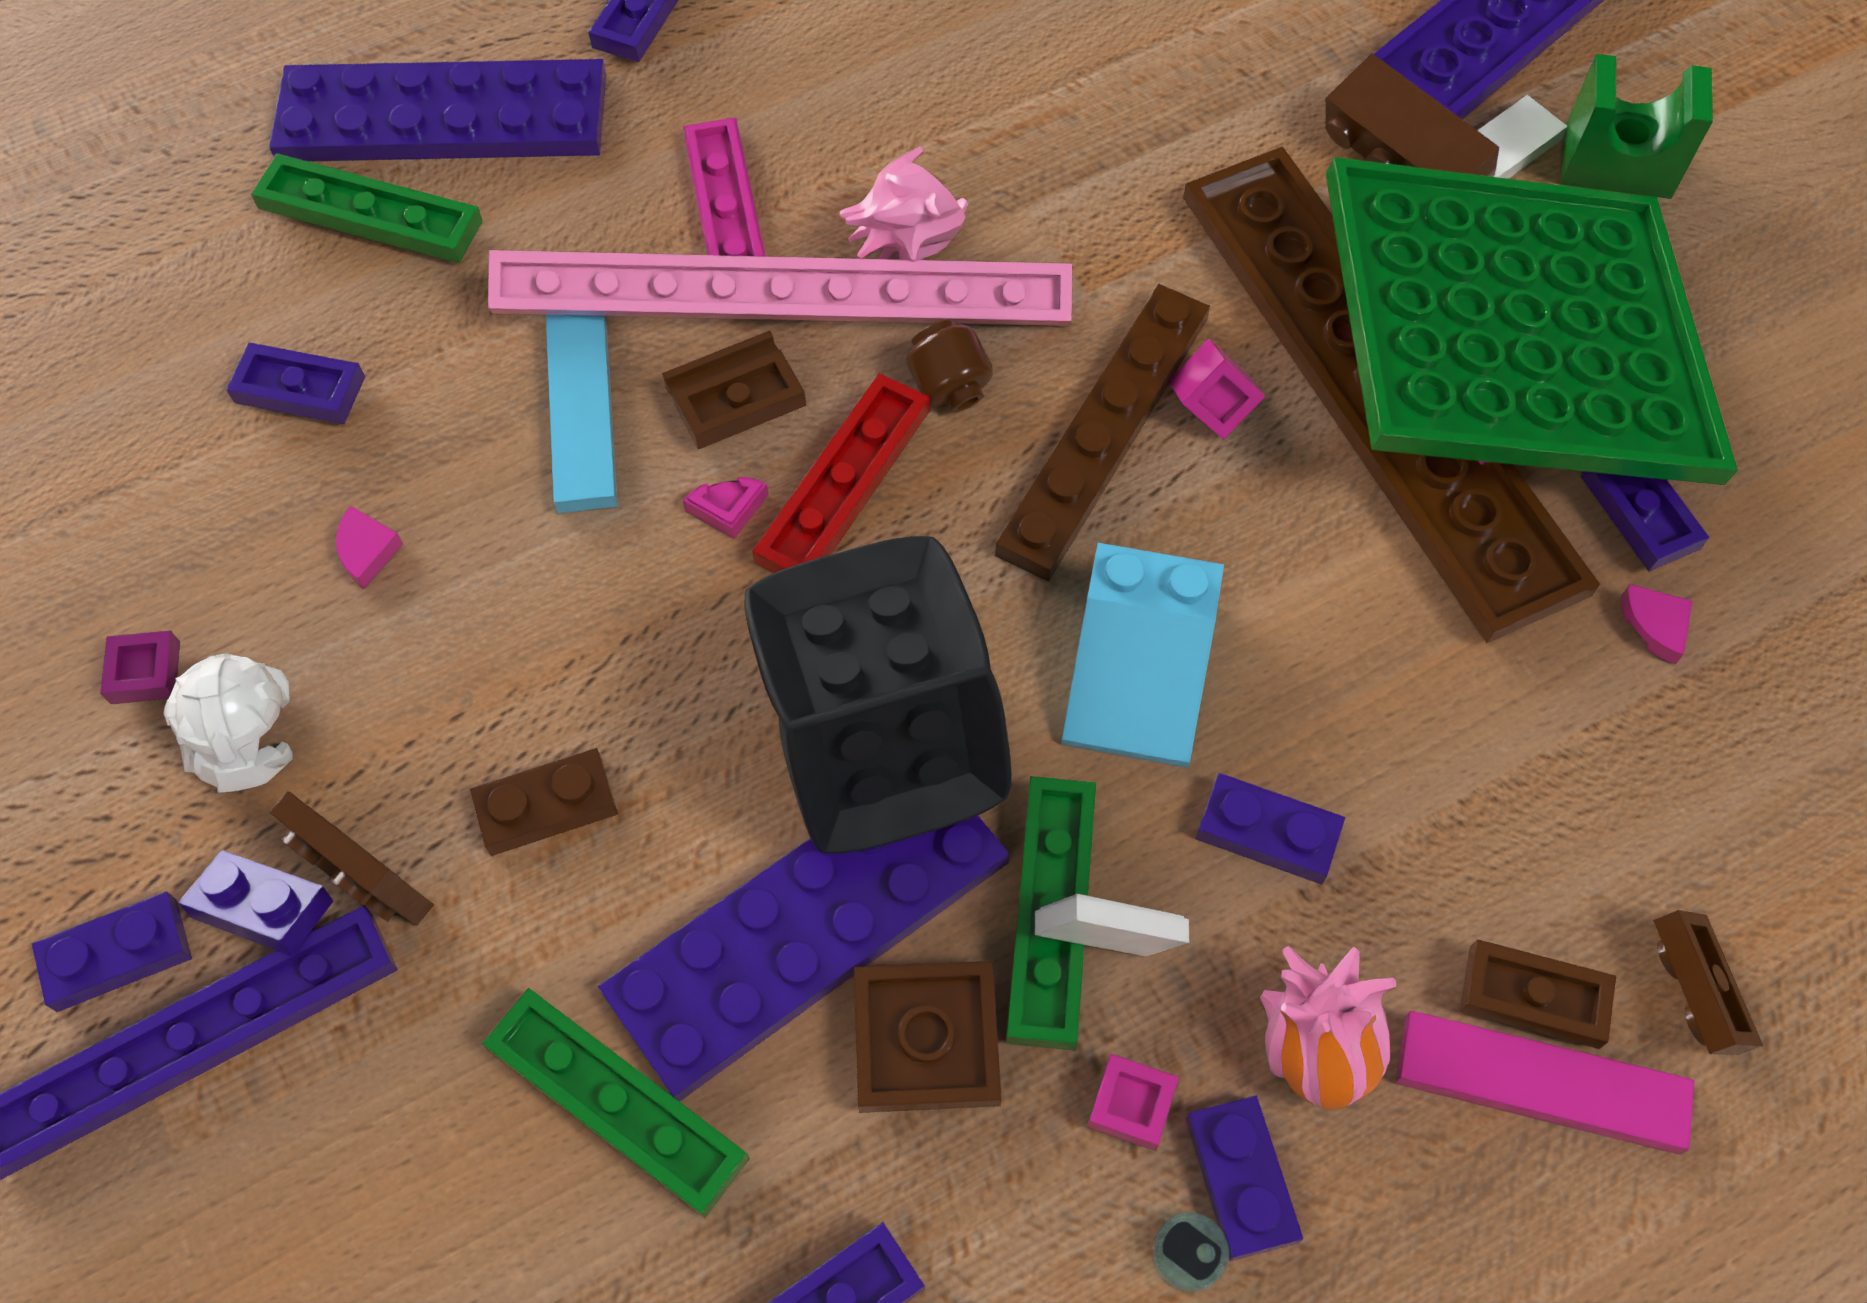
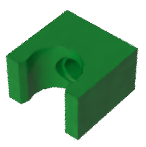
M1596 54L1567 119L1566 125L1568 127L1561 140L1560 185L1672 199L1713 122L1712 68L1691 65L1683 72L1680 85L1670 95L1650 103H1630L1617 97L1616 56Z

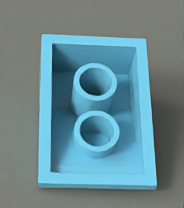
M1103 543L1097 544L1061 745L1185 768L1189 767L1215 627L1224 564Z

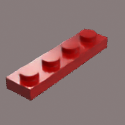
M878 373L753 549L754 563L772 573H776L788 567L831 555L930 412V397Z

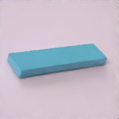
M546 315L554 505L558 514L618 507L606 316Z

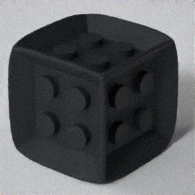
M910 536L860 546L785 568L759 580L746 589L744 603L746 621L759 671L770 702L779 716L782 749L800 812L813 844L821 853L838 854L862 851L935 831L982 814L997 806L1008 797L1011 788L1012 771L1006 718L1001 694L991 671L988 648L977 615L951 557L937 539L929 536Z

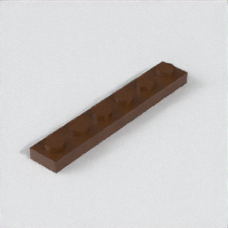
M1161 284L1157 285L996 542V557L1048 582L1050 581L1168 386L1170 379L1176 373L1205 325L1210 310L1209 305Z

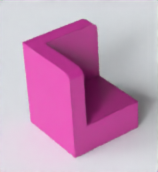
M1208 339L1169 381L1181 403L1223 440L1266 397L1252 377L1211 339Z

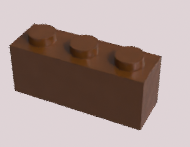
M1373 53L1325 98V128L1327 133L1337 145L1344 149L1351 147L1367 159V161L1491 177L1495 175L1500 147Z

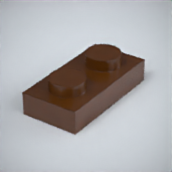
M597 748L470 789L485 848L491 856L618 815L603 761Z
M1677 910L1653 920L1661 938L1657 942L1659 957L1667 972L1673 978L1679 980L1689 1004L1685 1007V1018L1696 1040L1707 1047L1709 1054L1740 1055L1764 1046L1707 915Z
M1476 939L1469 949L1460 1012L1600 1049L1609 1041L1616 975Z

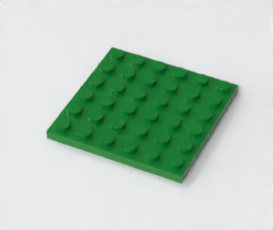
M1333 157L1326 172V180L1372 450L1725 485L1738 471L1657 197Z

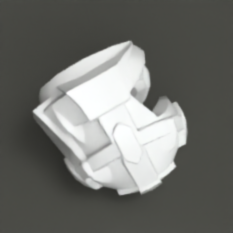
M223 653L209 656L194 664L180 677L175 678L176 683L166 702L164 716L167 726H171L178 745H180L185 772H194L202 781L217 787V792L222 793L244 790L265 784L293 760V751H291L288 743L282 741L276 748L268 745L258 750L260 737L272 727L279 716L280 708H284L290 700L289 682L281 670L265 666V663H257L247 657Z

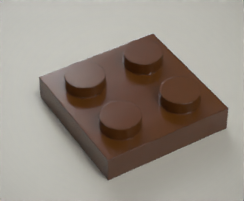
M287 791L269 811L271 815L289 828L288 832L280 839L306 861L324 871L339 888L363 906L366 905L388 922L397 912L417 926L434 906L426 897L290 791Z
M993 961L854 967L859 1113L1001 1106Z

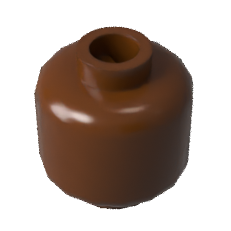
M950 319L942 320L926 327L912 339L914 347L907 355L906 361L919 391L930 397V406L946 407L950 405L953 412H960L974 406L984 398L981 389L992 378L993 368L978 336L971 327L955 325L953 320Z

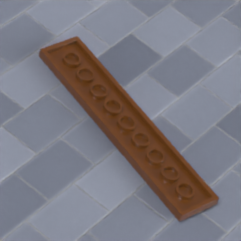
M1282 146L1186 183L1183 199L1485 642L1490 643L1593 596L1600 583L1513 464L1489 462L1481 465L1476 460L1371 449L1333 216Z

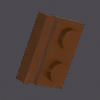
M770 330L662 373L665 387L668 393L671 394L675 406L698 450L807 406L805 391L781 349L778 350Z

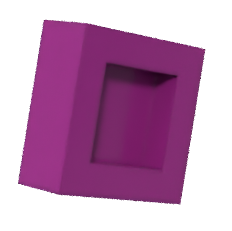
M171 630L107 636L100 694L110 704L169 699L178 674L179 639Z

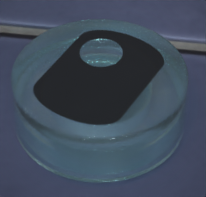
M1189 1212L1178 1214L1164 1223L1155 1237L1152 1256L1154 1266L1165 1283L1181 1292L1196 1293L1210 1288L1223 1275L1228 1264L1229 1248L1223 1231L1213 1220L1204 1215Z

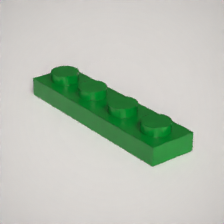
M278 153L251 193L254 202L260 210L456 263L461 262L483 222L478 206Z
M1030 776L1006 1044L1076 1051L1085 945L1035 935V911L1039 910L1040 907L1075 894L1088 896L1096 782Z
M529 987L482 1042V1045L490 1053L703 1218L707 1217L750 1159L747 1152Z

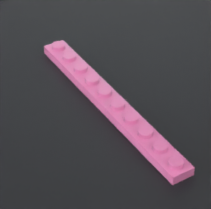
M489 250L488 309L495 314L936 323L950 319L955 324L1069 326L1072 321V264Z

